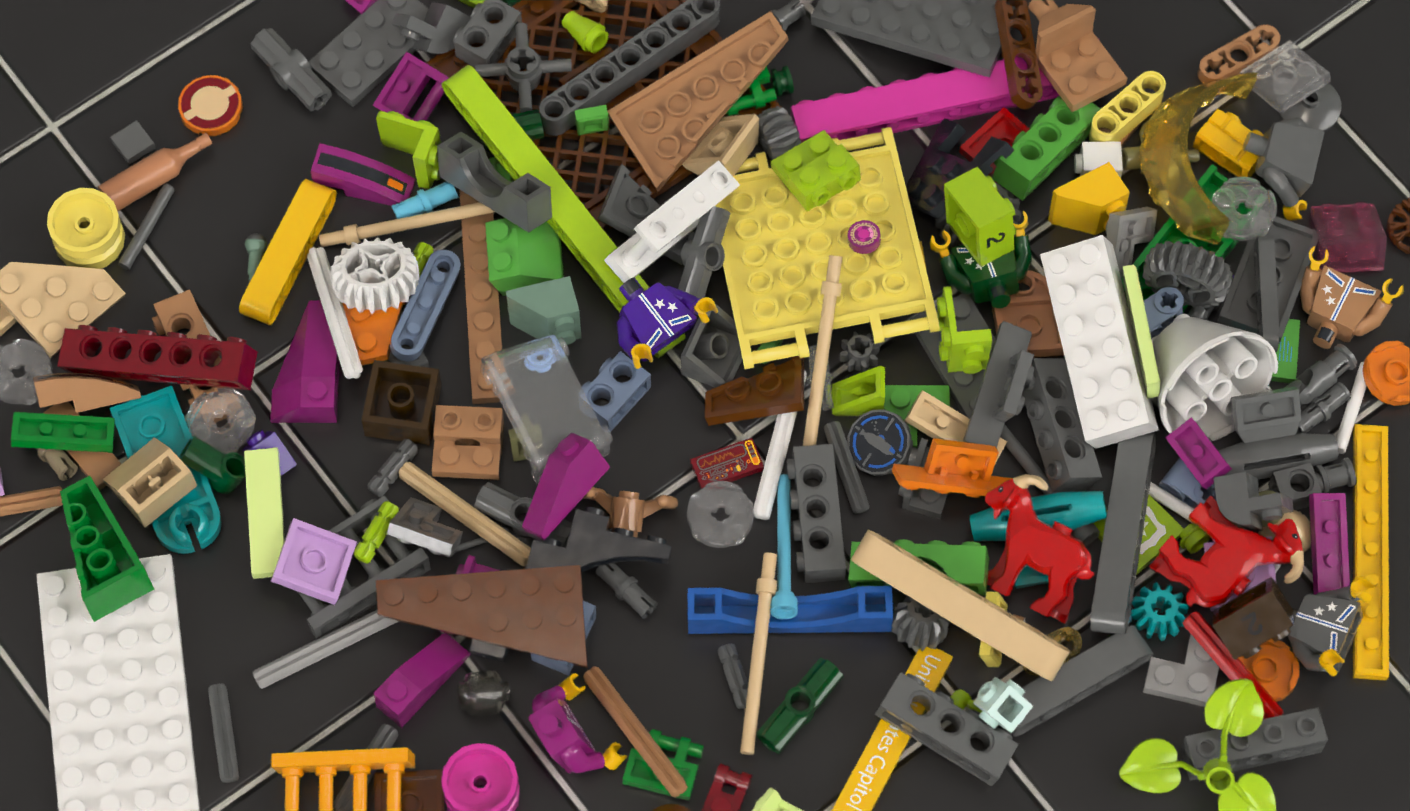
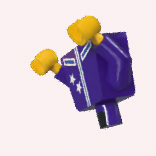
M633 277L619 288L628 301L621 308L620 318L617 321L619 346L632 358L634 367L639 369L641 368L640 359L643 362L649 360L650 363L653 362V355L693 328L697 320L695 315H699L703 323H708L710 320L706 312L714 311L718 313V309L714 301L709 297L700 299L672 286H663L659 282L644 290L635 277Z

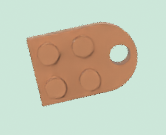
M1028 270L1026 277L1018 281V283H1025L1030 289L1009 295L1010 303L1004 308L998 309L992 306L996 334L1000 323L1006 321L1032 333L1027 352L1034 354V357L1064 355L1046 277Z

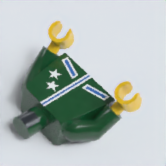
M1023 211V223L1019 225L1013 223L1016 230L1014 250L980 267L964 245L951 248L952 254L949 253L948 246L951 237L947 231H942V237L946 243L944 245H938L932 235L930 248L940 254L941 258L938 260L948 284L963 294H969L975 303L991 301L994 308L1006 307L1011 300L1009 295L1016 294L1019 291L1018 281L1026 277L1032 261L1029 235H1025L1024 230L1028 225L1026 212Z

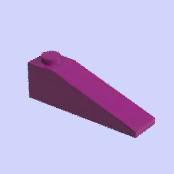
M309 300L273 386L271 423H337L340 360L321 300Z

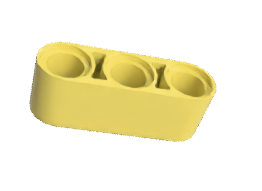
M1146 71L1100 109L1092 120L1089 134L1090 142H1120L1151 115L1162 103L1166 86L1164 77L1158 72ZM1144 89H1152L1156 93H1147ZM1129 108L1133 111V113H1126L1121 109ZM1099 128H1108L1111 132L1105 133L1100 131Z

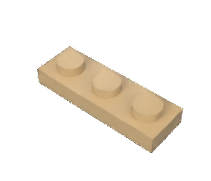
M922 390L904 421L931 438L964 442L963 439L970 419ZM1001 437L996 448L999 452L996 462L1007 443Z

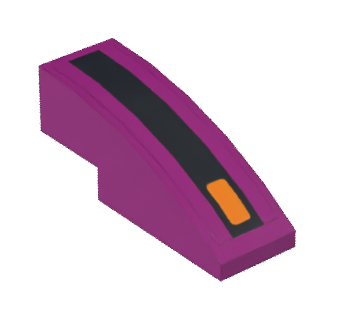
M319 143L311 168L313 182L343 189L345 196L390 206L411 198L416 182L415 178L379 161Z

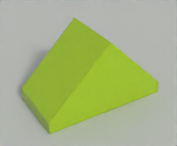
M883 366L875 367L832 384V414L835 416H861L871 410L884 409L885 367Z

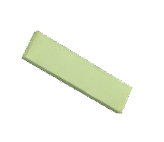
M1134 265L1123 266V284L1147 399L1159 397L1160 378L1137 268Z
M278 447L244 451L251 572L253 579L273 576L285 541Z

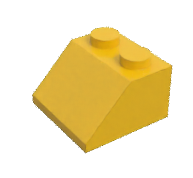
M1108 162L1053 191L1048 220L1053 225L1097 235L1106 230L1110 213L1126 210L1130 192L1111 163Z

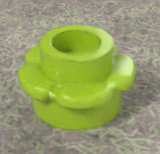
M1194 523L1185 527L1180 533L1181 548H1186L1191 554L1202 549L1204 543H1208L1210 540V536Z

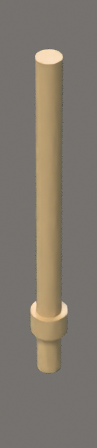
M478 202L360 227L357 224L344 226L343 230L320 234L319 241L321 247L341 243L351 245L352 242L361 243V239L494 213L495 211Z
M829 255L826 281H822L821 294L824 297L803 446L816 445L836 300L837 296L840 297L842 283H839L842 264L841 256Z
M764 553L761 578L757 579L756 594L759 597L740 750L741 754L754 755L771 599L777 590V581L774 580L777 554Z

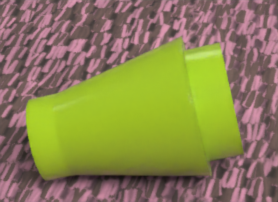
M570 11L564 16L562 26L568 30L584 51L597 53L605 46L609 35L605 31L604 25L578 15L574 11Z

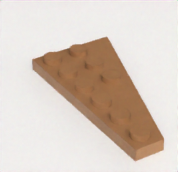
M771 11L608 110L609 117L657 192H659L789 41L787 34Z

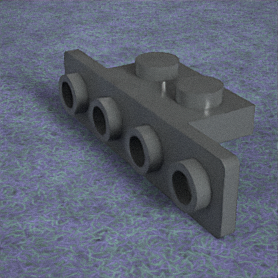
M1006 321L1000 323L963 439L964 442L991 445L997 448L1004 422L1015 415H1019L1025 402V397L1021 395L1024 386L1029 384L1034 373V366H1031L1034 354L1027 352L1032 336L1030 331Z

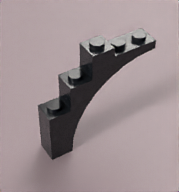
M585 507L584 511L578 509L575 511L566 548L561 547L562 542L550 538L542 539L541 542L533 540L526 569L580 565L581 573L589 569L615 562L647 561L669 565L672 546L666 545L667 540L656 536H647L646 540L633 537L634 532L623 528H614L613 532L608 531L610 521L609 517L604 516V511L593 507ZM472 639L470 652L475 656L505 663L509 648Z

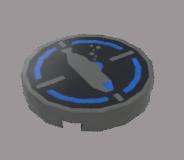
M885 409L871 410L861 415L852 424L847 436V443L854 463L860 470L874 476H883L893 473V464H906L913 449V440H911L910 427L904 419Z

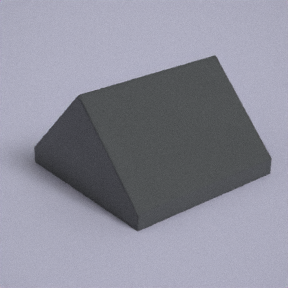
M716 305L718 313L714 311L706 312L710 320L708 323H703L698 318L681 354V375L714 388L732 381L742 362L735 321L718 305Z

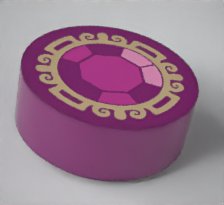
M867 220L858 221L851 225L848 230L850 248L860 254H868L875 251L881 243L879 227Z

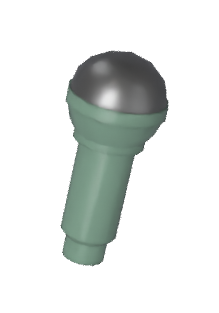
M259 233L249 235L245 241V247L249 254L247 272L249 281H251L267 248L266 238Z

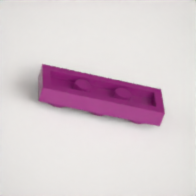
M1346 493L1309 494L1313 592L1316 595L1320 592L1350 586Z

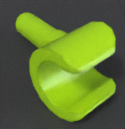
M956 690L950 696L954 701L953 704L964 710L967 707L979 713L982 712L973 704L974 700L971 699V696L966 691Z

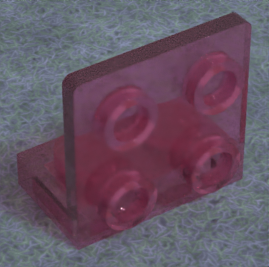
M1357 202L1352 205H1335L1328 203L1311 207L1310 214L1319 237L1317 260L1324 258L1326 249L1329 254L1327 261L1320 265L1321 270H1323L1325 265L1339 272L1384 271L1387 236L1374 204Z

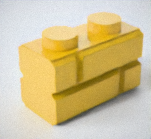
M1217 109L1198 131L1193 148L1198 149L1199 152L1242 181L1247 182L1255 172L1259 155L1243 150L1245 138L1249 132L1264 136V134L1258 130L1251 131L1242 125L1241 120L1231 112L1224 113Z

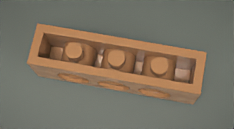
M190 289L153 304L157 316L153 317L152 321L159 336L163 334L167 336V332H177L184 328L190 329L185 334L187 338L197 339L199 334L211 336ZM191 353L186 356L184 364L191 358ZM220 356L215 360L214 366L220 363ZM180 384L183 391L186 389L190 390L193 398L189 399L188 403L195 418L201 416L206 427L242 412L235 389L212 387L209 390H201V386Z

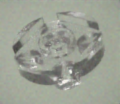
M1235 177L1224 182L1223 186L1214 193L1210 204L1211 219L1217 227L1220 236L1240 241L1254 240L1257 236L1267 235L1277 212L1274 194L1269 189L1267 191L1262 187L1260 181L1250 177ZM1239 203H1245L1246 208H1251L1252 211L1244 215L1237 212L1236 209L1239 207Z
M26 339L12 340L13 343L7 344L4 347L0 345V400L9 404L32 405L38 400L33 377L53 374L52 364L46 352L39 344ZM21 365L25 366L26 374L23 377L14 378L11 370L19 369Z
M217 388L218 391L211 392L208 395L206 392L195 399L187 414V423L191 436L198 437L225 454L237 452L239 447L245 444L246 440L251 436L256 420V415L246 397L230 388ZM224 414L228 415V423L222 427H216L217 425L213 420L216 417L222 418Z
M714 481L706 484L705 488L699 490L698 493L696 491L691 496L687 507V521L692 535L697 541L715 548L737 546L744 541L753 526L754 507L751 499L743 493V489L738 485L727 481ZM718 508H725V514L730 516L723 521H717L715 517L711 516V513H716Z

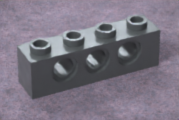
M1033 358L1031 366H1034V373L1029 384L1024 386L1022 395L1025 397L1027 414L1031 421L1036 444L1042 457L1052 492L1086 491L1102 478L1094 448L1085 442L1065 358Z
M833 444L793 447L792 459H787L788 479H794L795 489L790 490L791 510L797 509L798 521H793L794 541H801V552H796L797 572H804L805 583L845 580L846 564ZM813 478L817 479L821 484L816 487H810L804 481ZM812 509H818L824 515L819 518H813L807 512ZM821 540L827 546L823 549H815L810 544L813 541Z
M900 672L875 712V715L980 780L993 786L1001 776L1019 744L1012 740L1013 737L1005 730L1000 728L993 729L983 723V720L977 713L971 710L964 711L953 704L954 701L946 694L941 692L934 693L924 687V682L920 678L912 674L905 675ZM911 703H921L926 709V714H916L911 708ZM948 720L952 722L955 726V732L948 733L944 731L940 721ZM970 739H980L984 743L985 750H975L970 744Z
M1319 708L1263 719L1260 727L1245 737H1237L1228 732L1227 762L1230 764L1232 772L1322 753L1328 738ZM1222 729L1185 736L1180 748L1184 762L1203 771L1205 764L1209 760L1219 758ZM1187 771L1189 781L1198 779L1196 775Z

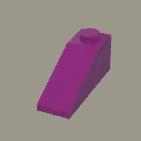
M571 432L549 456L522 524V528L526 532L545 540L610 468L591 440Z
M444 632L397 668L373 693L376 707L402 728L467 660L470 652Z

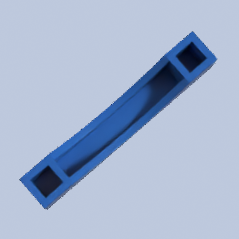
M857 586L826 594L795 596L798 599V614L791 619H778L773 617L770 612L768 633L891 632L893 621L892 586ZM688 588V634L754 633L759 595L736 592L725 588Z

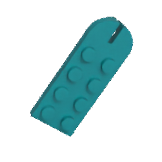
M173 386L109 408L112 417L115 418V425L128 458L154 437L167 445L180 457L182 450L192 437ZM189 466L187 467L192 472L197 486L152 522L160 543L168 550L180 554L195 552L186 525L192 523L201 549L209 546L217 538L222 525L221 514L207 477Z

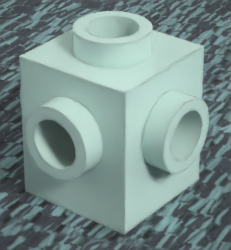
M996 677L980 688L978 698L973 703L982 711L979 717L990 727L995 729L999 725L1011 733L1033 707L1022 697L1025 691L1011 679H1008L1005 683Z

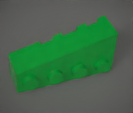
M89 475L61 490L60 494L66 523L71 537V547L76 561L77 576L81 585L82 600L93 621L95 622L154 590L144 566L91 476Z

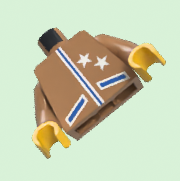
M1315 246L1311 247L1309 250L1311 264L1306 266L1300 288L1302 309L1309 314L1307 324L1317 329L1313 342L1321 348L1330 349L1335 338L1344 342H1350L1354 335L1363 336L1379 327L1393 306L1391 303L1392 299L1398 298L1403 294L1404 286L1401 285L1398 292L1393 295L1388 291V286L1393 279H1388L1382 287L1384 295L1380 297L1381 290L1324 265L1323 270H1321L1320 265L1324 264L1328 259V250L1326 249L1322 260H1315L1312 257Z

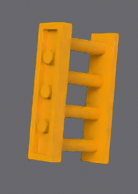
M409 748L273 753L271 767L285 778V811H299V778L303 777V773L316 772V776L319 777V811H333V777L337 776V771H350V774L353 775V811H367V775L371 774V770L384 769V773L387 774V811H401V774L405 773V768H415V754Z

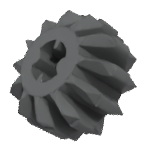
M783 107L769 108L757 115L759 118L758 138L769 159L773 160L802 143L792 117L788 115L787 110Z
M906 596L904 601L898 603L894 610L892 632L897 634L898 642H907L909 648L917 646L923 652L926 647L936 649L939 643H943L948 634L950 621L911 597Z

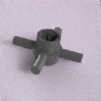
M518 23L515 25L516 48L509 53L505 63L476 64L475 70L481 77L506 75L511 87L519 93L520 112L532 111L531 91L539 85L542 73L572 71L571 59L541 60L538 54L529 48L527 24Z

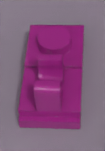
M1192 417L1166 437L1167 441L1205 490L1214 484V477L1224 476L1232 470Z

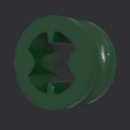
M783 66L781 71L771 69V79L777 97L782 96L783 92L794 93L793 81L788 66Z

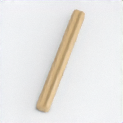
M406 462L400 468L398 473L401 480L521 566L527 565L531 550L528 545L413 463Z

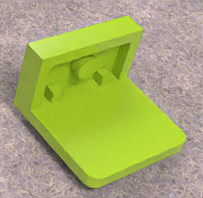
M379 111L376 121L381 143L384 146L413 154L412 158L418 187L431 189L434 180L440 179L437 146L441 144L439 129L428 121L419 120L417 122L407 119L394 111H389L388 113Z
M951 286L943 287L942 297H937V316L942 341H939L940 360L946 361L948 373L960 371L966 374L978 373L986 369L992 345L991 329L957 332Z

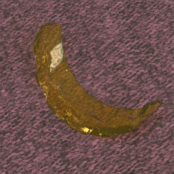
M1258 73L1235 75L1184 89L1163 102L1153 113L1142 135L1143 142L1140 145L1139 160L1141 173L1145 175L1150 187L1148 193L1154 203L1161 206L1177 223L1176 228L1186 236L1218 245L1230 222V219L1203 192L1192 171L1187 147L1188 132L1192 118L1199 106L1210 105L1217 95L1226 94L1247 99L1257 80Z

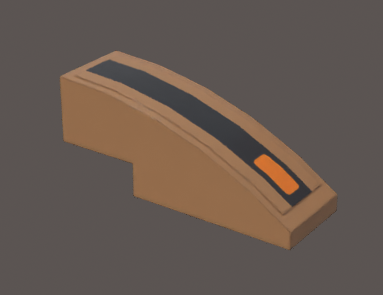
M54 373L33 377L40 408L73 400L75 411L78 413L141 398L138 386L102 375Z

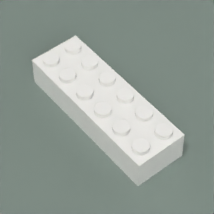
M1103 235L1040 254L1085 442L1097 449L1158 431L1151 398L1147 399L1129 308L1113 244Z

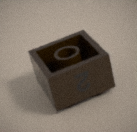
M374 360L361 420L364 435L397 441L409 439L414 443L430 445L435 422L436 405L439 402L442 386L439 369Z
M1272 576L1242 593L1239 597L1237 596L1213 610V627L1234 660L1240 656L1247 659L1255 655L1262 649L1261 644L1271 638L1276 642L1286 637L1291 632L1290 627L1294 626L1293 609Z

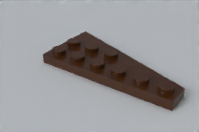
M580 565L376 580L377 613L381 617L417 626L420 625L440 630L441 632L456 634L473 640L588 668Z

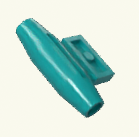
M1103 491L1057 492L1031 497L1038 519L1051 526L1054 521H1057L1074 530L1107 517ZM992 507L970 515L974 541H1006V528L1010 511L1003 510L996 520L993 519L994 510ZM1026 565L1020 572L1015 586L1018 589L1049 583L1048 576Z

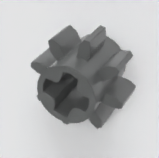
M855 331L849 341L846 339L842 340L841 348L845 351L840 353L839 360L840 362L847 361L848 372L853 371V369L865 372L869 365L877 366L878 358L875 355L879 353L880 345H872L870 333L864 336L858 335Z

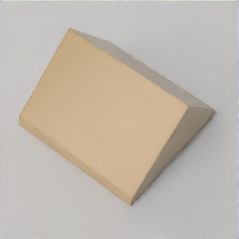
M756 114L722 117L682 165L691 172L701 175L719 160L734 177L758 144L759 118Z

